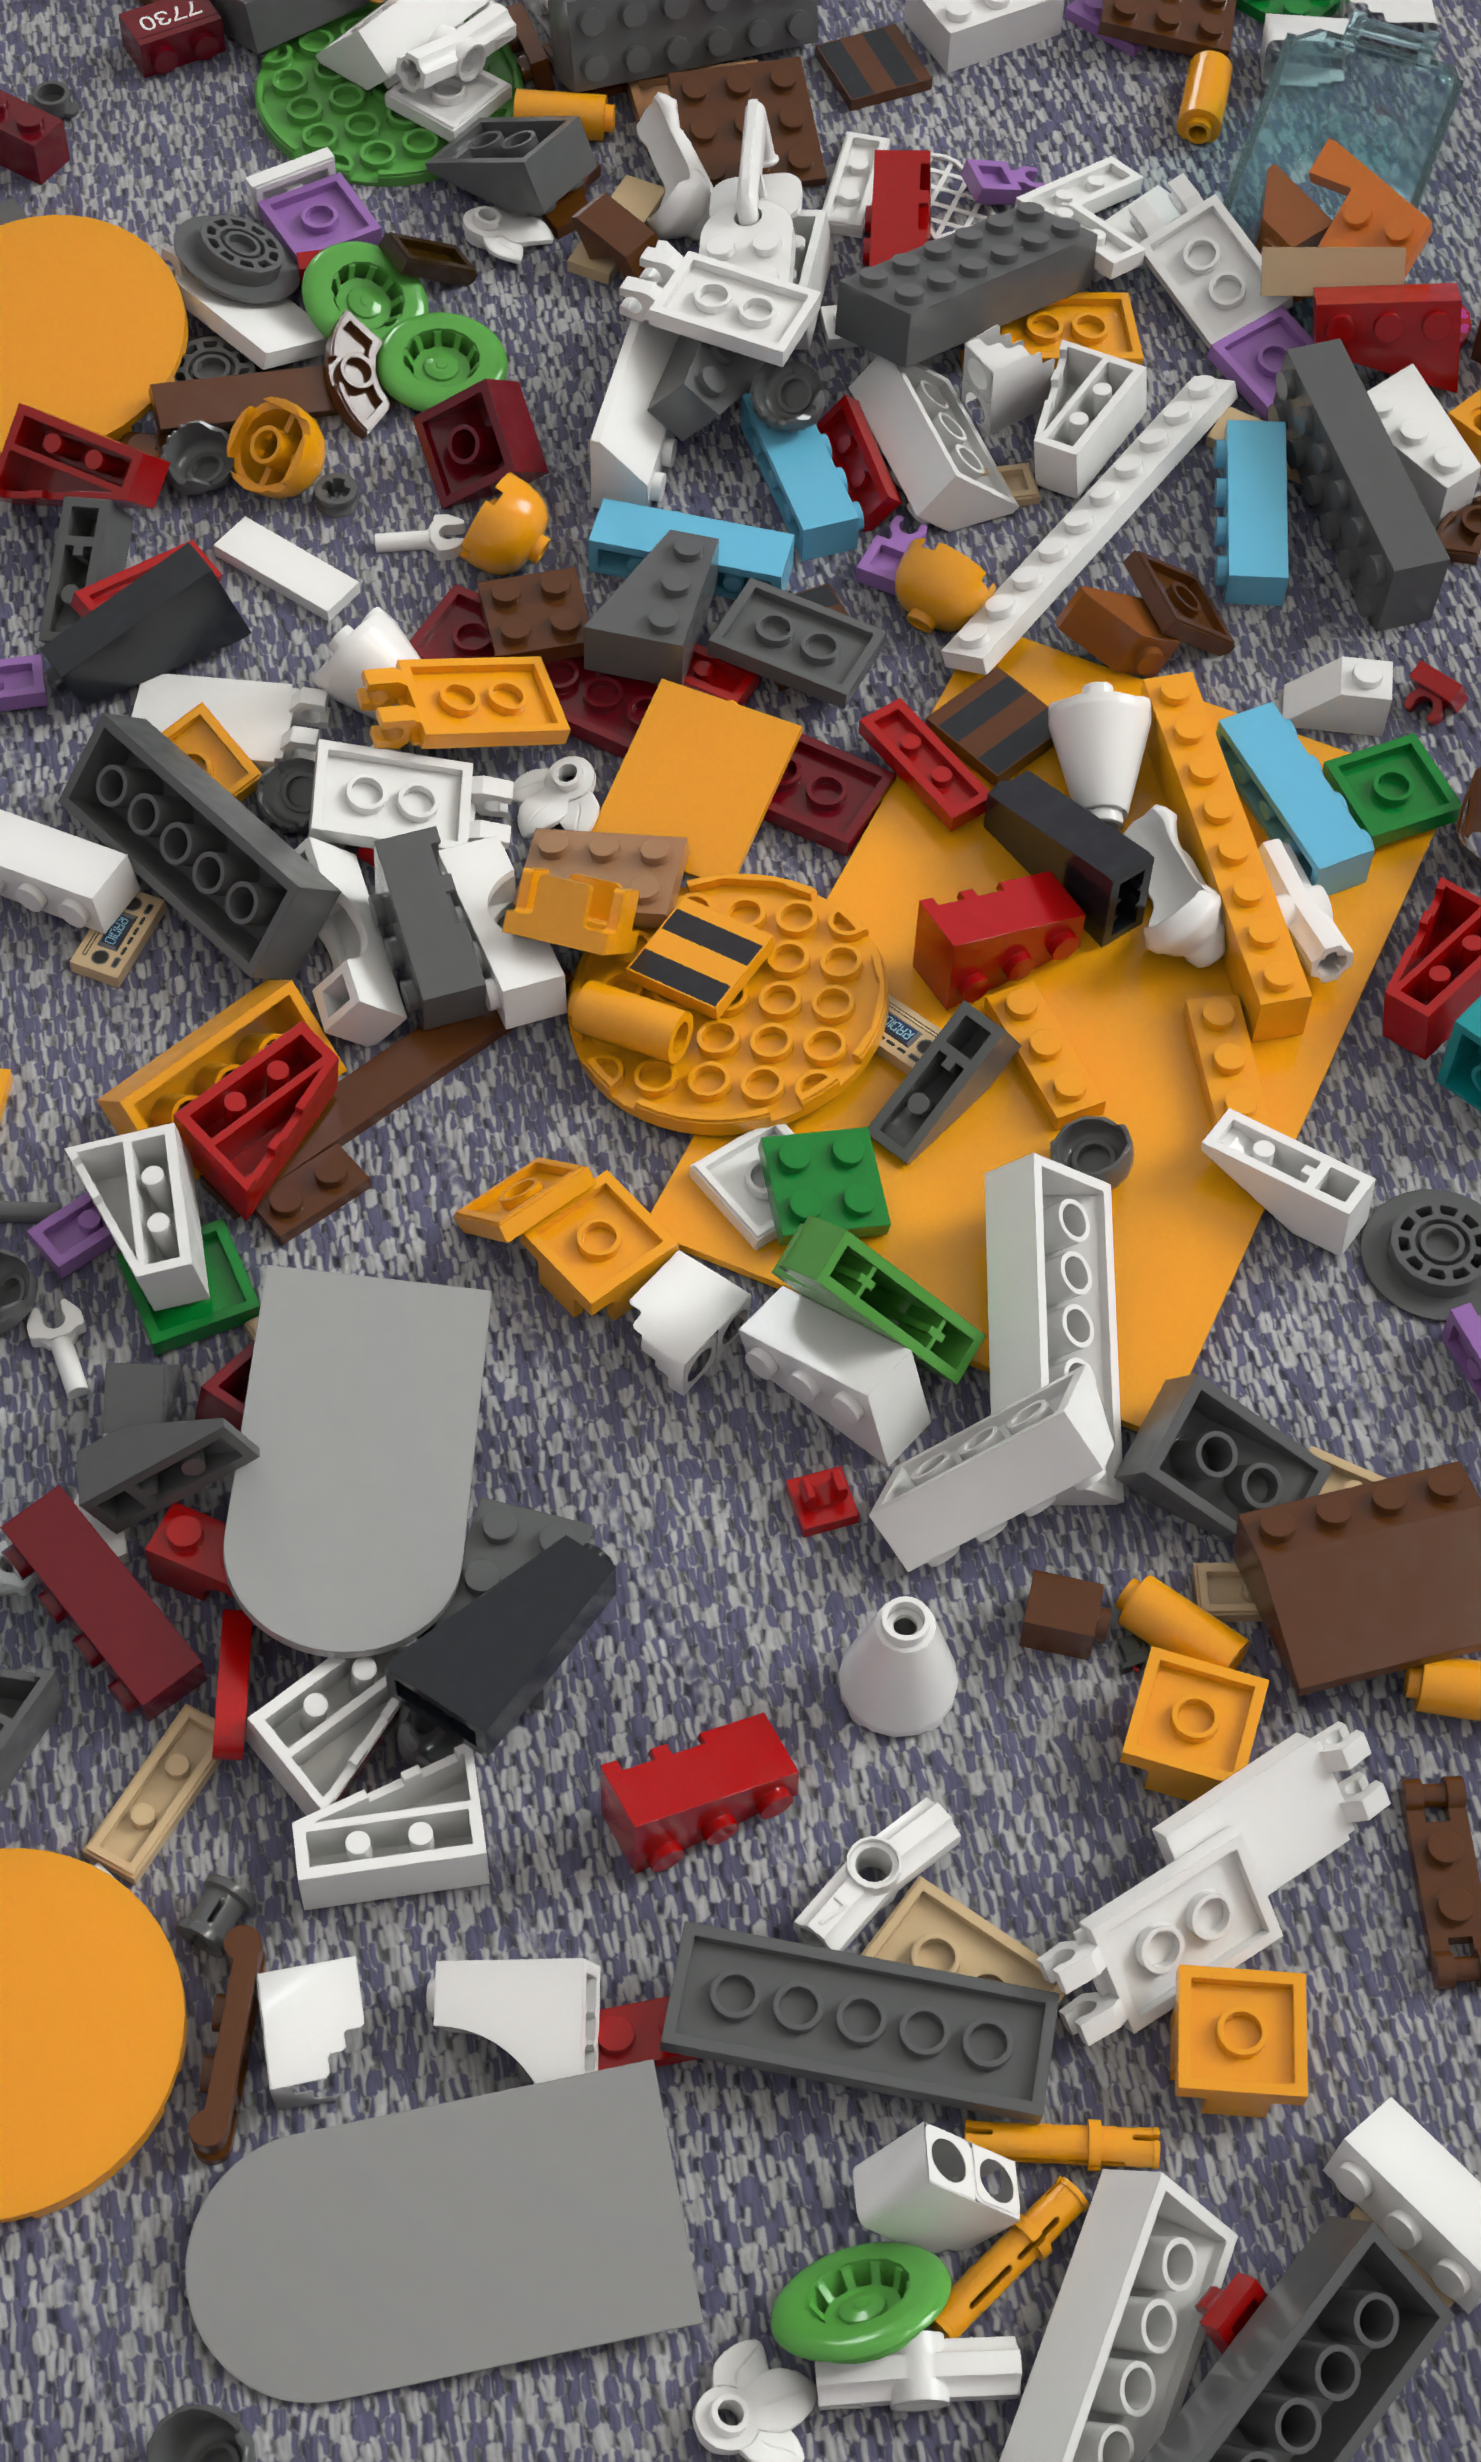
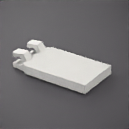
M1184 173L1168 182V188L1171 191L1169 200L1181 216L1167 225H1163L1159 216L1145 198L1129 207V213L1132 216L1130 224L1142 240L1138 244L1146 249L1144 262L1209 349L1211 344L1278 307L1283 306L1287 310L1293 306L1292 296H1260L1262 255L1217 195L1214 194L1203 201L1199 192Z
M174 246L162 248L161 257L173 264L169 268L177 281L186 310L262 370L324 355L328 339L314 326L309 315L288 298L270 304H250L229 299L213 292L195 280L178 260Z
M648 246L640 257V266L645 267L643 273L639 278L627 276L619 287V295L626 297L619 306V314L641 323L647 320L651 326L780 367L785 365L821 308L822 292L692 251H688L682 259L673 252Z
M164 673L140 684L131 717L147 719L160 732H163L203 702L259 771L264 773L268 768L278 766L279 763H284L289 759L305 758L315 762L316 748L320 739L319 729L300 726L291 727V725L328 728L332 711L331 707H327L329 694L321 689L302 687L299 690L298 688H293L292 684Z
M319 739L315 754L308 836L320 841L374 849V841L436 826L441 840L439 850L498 835L504 849H508L511 826L485 820H475V812L483 816L506 818L508 804L511 805L513 800L514 782L484 775L473 776V763Z
M1340 1721L1312 1738L1296 1732L1152 1828L1166 1865L1227 1826H1231L1243 1833L1267 1896L1349 1841L1348 1834L1355 1830L1352 1822L1369 1821L1391 1804L1383 1783L1375 1780L1369 1784L1365 1774L1358 1771L1337 1784L1333 1772L1352 1769L1371 1754L1365 1734L1359 1730L1349 1734L1346 1724Z
M1227 1826L1078 1922L1081 1928L1073 1932L1076 1940L1059 1942L1036 1960L1044 1979L1050 1984L1057 1981L1060 1990L1065 1994L1074 1991L1093 1979L1098 1992L1082 1993L1058 2011L1067 2031L1071 2035L1079 2033L1082 2042L1090 2046L1121 2028L1122 2025L1135 2034L1172 2010L1175 2006L1176 1971L1179 1964L1235 1968L1281 1938L1283 1933L1243 1833L1231 1826Z

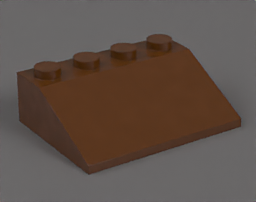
M1460 1461L1238 1514L1233 1559L1298 1696L1481 1651V1499Z

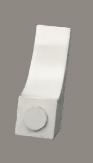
M585 1958L436 1961L435 1978L429 1980L426 1992L428 2013L431 2017H434L433 2026L452 2033H465L485 2037L496 2043L521 2064L534 2084L598 2071L601 1966Z

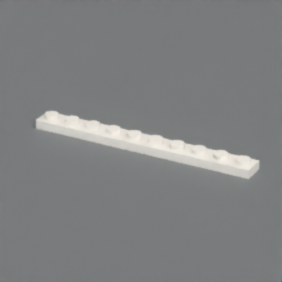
M1210 375L1193 376L998 588L993 596L987 600L985 606L975 613L941 650L945 667L988 675L1222 416L1226 409L1238 398L1235 381L1216 379Z

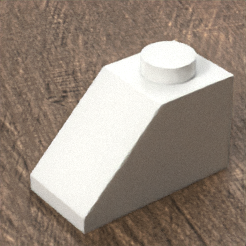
M1342 656L1284 685L1282 716L1284 719H1289L1295 728L1382 737L1392 702L1393 662Z

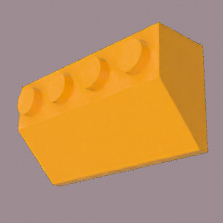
M266 980L96 1101L118 1135L174 1123L173 1114L301 1021L337 1056L338 1054L292 980ZM340 1058L338 1077L347 1071ZM193 1166L194 1179L196 1181L200 1178L201 1173Z

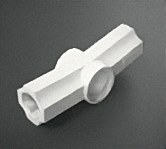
M495 3L457 29L449 24L441 25L433 32L427 44L397 57L396 73L402 81L403 88L415 94L454 76L464 82L472 81L482 71L487 56L516 37V23L510 17L507 8Z
M1280 838L1263 842L1258 850L1299 960L1310 977L1319 978L1321 983L1339 979L1340 975L1352 966L1354 952L1333 922L1332 906L1325 889L1321 885H1311L1290 843H1283Z
M926 1797L878 1835L862 1838L857 1841L849 1850L845 1864L794 1921L793 1930L800 1936L804 1944L844 1952L875 1914L894 1900L902 1887L960 1843L961 1835L956 1829L952 1817L938 1802L935 1803ZM877 1867L883 1870L888 1877L879 1882H869L863 1879L857 1872L862 1868Z
M922 2331L902 2349L878 2360L860 2364L815 2361L818 2406L821 2411L862 2409L865 2407L890 2405L891 2410L920 2412L944 2408L950 2405V2402L1017 2399L1021 2395L1022 2363L1020 2349L1017 2346L1015 2336L944 2339V2333Z

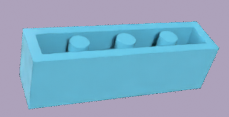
M751 393L743 394L741 396V428L788 532L795 534L794 545L801 560L806 561L857 549L858 531L864 529L863 512L859 502H852L848 495V483L843 468H836L833 463L832 449L828 436L825 433H819L817 423L797 432L773 430L765 422L761 421L753 411V403L750 400Z
M1227 420L1224 440L1216 439L1214 447V469H1222V478H1216L1214 507L1222 508L1223 517L1217 516L1215 521L1214 546L1223 547V556L1216 557L1215 586H1224V603L1283 606L1289 579L1286 422Z
M606 498L602 500L588 540L589 571L627 578L671 529L719 539L718 582L713 595L736 599L750 578L781 590H786L793 568L795 534L637 505L630 502Z
M1273 702L1218 720L1216 736L1235 788L1269 840L1280 838L1281 842L1290 843L1311 885H1321L1328 896L1365 883L1375 852L1373 841L1369 833L1364 829H1360L1350 815L1344 797L1332 789L1323 775L1317 758L1309 755L1301 744L1293 723L1289 719H1284Z

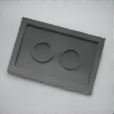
M750 578L709 638L707 654L845 709L884 648L887 631Z

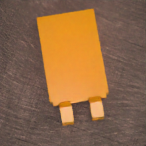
M1077 292L1000 326L1001 336L1007 333L1012 334L1011 343L1024 340V348L1030 355L1038 352L1042 353L1043 363L1052 358L1055 359L1054 369L1057 368L1059 361V349L1062 340L1139 365L1143 364V352L1128 292ZM961 350V353H960V361H961L962 370H963V367H964V351H965V350Z
M541 656L397 660L395 668L363 670L361 679L365 688H358L355 695L361 711H376L375 717L378 725L371 726L369 732L374 748L400 749L410 741L412 746L420 745L421 749L566 744L570 733V727Z

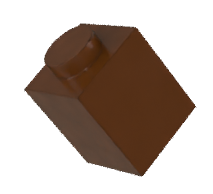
M1034 1570L1019 1646L1089 1661L1093 1642L1105 1644L1112 1609L1100 1607L1105 1584Z

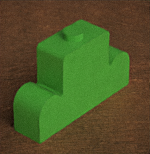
M811 1215L808 1216L804 1224H800L771 1272L802 1296L912 1350L916 1366L957 1385L986 1337L984 1333L848 1230Z

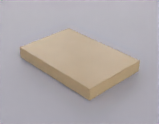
M922 1876L917 1878L861 1953L864 1956L1060 1993L1058 2007L1068 1995L1060 1990L1057 1981L1050 1984L1044 1979L1036 1960L1040 1957L1039 1955Z

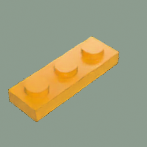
M1034 979L985 996L984 1010L988 1017L1006 1030L1021 1045L1012 1058L1055 1131L1062 1129L1065 1124L1082 1116H1098L1104 1113L1106 1105L1104 1096Z
M1239 995L1186 999L1183 1013L1212 1129L1229 1108L1272 1128Z

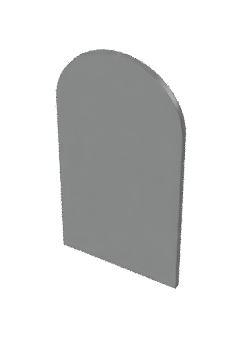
M274 1265L266 1266L241 1433L259 1447L260 1457L234 1471L224 1535L223 1558L227 1582L235 1600L247 1617L270 1637L286 1646L312 1655L327 1658L367 1657L391 1651L417 1638L429 1629L449 1606L458 1587L463 1564L491 1307V1290Z
M654 2060L297 2133L276 2139L250 2152L235 2163L210 2191L195 2219L188 2242L184 2295L188 2299L193 2320L205 2345L229 2373L258 2392L290 2402L326 2403L704 2324L693 2268L695 2258L689 2247L667 2132L669 2122L664 2116Z

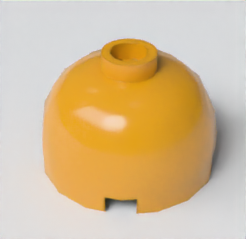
M271 396L264 398L268 402L262 403L257 408L249 406L241 412L230 432L227 443V457L232 459L234 457L233 467L236 473L231 471L234 480L245 490L257 495L281 500L302 494L315 483L323 469L326 458V446L319 425L312 416L293 402Z
M511 472L507 473L495 487L503 493L500 498H493L490 502L486 500L480 508L462 542L461 548L464 550L459 553L461 559L489 574L506 575L516 572L528 560L536 565L551 542V539L544 535L549 521L547 505L539 492Z
M925 538L912 540L900 560L895 576V593L900 605L908 613L906 620L913 627L924 633L930 634L933 629L943 632L960 631L996 592L994 582L987 588L982 582L986 572L966 555L952 547L939 542L936 548L932 550L922 547L926 540Z

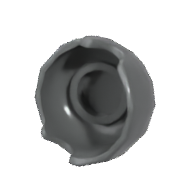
M1082 1116L1065 1124L1056 1138L1050 1142L1051 1160L1111 1184V1190L1117 1188L1129 1176L1133 1166L1135 1150L1126 1125L1116 1124L1113 1120L1106 1117Z
M210 2404L180 2406L160 2420L147 2444L146 2462H208L211 2458L212 2462H256L255 2443L248 2429L236 2417Z

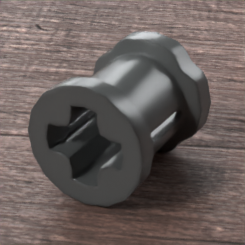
M210 1873L203 1883L206 1889L205 1893L189 1918H181L175 1926V1930L187 1943L212 1956L222 1958L225 1954L224 1939L226 1934L235 1927L243 1913L249 1914L253 1910L256 1900L245 1888L233 1880L219 1874ZM221 1908L215 1920L212 1923H210L218 1909Z

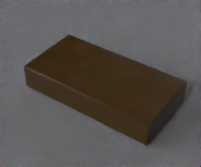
M385 232L378 245L401 275L464 287L473 284L478 276L475 268L457 245L392 232Z

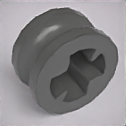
M330 473L321 477L316 482L314 488L316 506L323 515L330 518H343L351 515L358 508V486L351 476L344 473ZM334 492H343L345 497L339 494V499H331L329 494L334 497Z

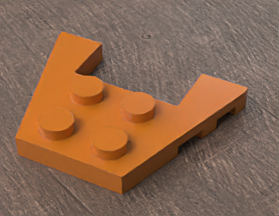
M1329 138L1309 171L1310 182L1347 197L1318 247H1406V278L1433 232L1432 221L1339 143ZM1292 296L1293 302H1301L1302 298H1313V296Z

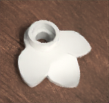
M496 205L470 209L464 214L462 220V227L465 231L464 235L470 244L486 249L488 253L496 258L520 264L522 261L523 247L552 244L554 239L546 223L532 216L531 213H510Z
M579 756L564 757L556 761L550 768L533 769L521 775L514 782L513 800L521 804L517 815L521 836L532 838L536 828L550 829L559 823L564 830L591 832L598 819L600 806L593 795L596 785V773L589 761ZM575 776L571 781L563 782L565 779Z
M745 2340L733 2345L723 2352L714 2363L711 2375L712 2388L707 2390L695 2405L692 2420L698 2440L712 2453L719 2455L739 2453L748 2462H803L805 2458L803 2449L791 2430L801 2424L812 2411L817 2399V2386L798 2371L786 2368L769 2370L766 2353L759 2340ZM727 2409L732 2411L737 2417L738 2425L729 2426L723 2423L719 2418L718 2410Z

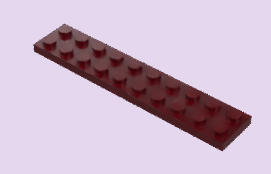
M457 584L453 585L409 641L421 659L493 657L478 593ZM584 656L544 662L570 727L569 735L624 759L659 684L584 669ZM684 682V684H683V686H686V687H689V688L698 690V691H700V692H703V693L712 695V694H710V693H708V692H705V691H703V690H701V689H699V688H696V687H694V686H692V685H689V684H687V683H685V682ZM802 733L763 820L848 857L868 827L883 798L895 782L896 773Z

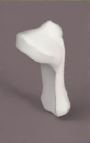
M658 92L653 98L652 104L646 108L636 125L639 141L648 149L665 188L660 207L652 217L647 218V225L656 232L659 240L689 237L694 241L700 242L702 229L710 219V196L714 187L684 131L680 129L677 100L667 94Z
M1156 804L1143 817L1135 820L1123 833L1154 857L1148 896L1153 903V912L1149 926L1144 927L1143 930L1146 948L1155 954H1166L1173 957L1183 956L1187 962L1197 968L1207 967L1218 961L1226 952L1221 897L1215 889L1206 884L1193 859L1181 847L1177 833V814L1164 806Z

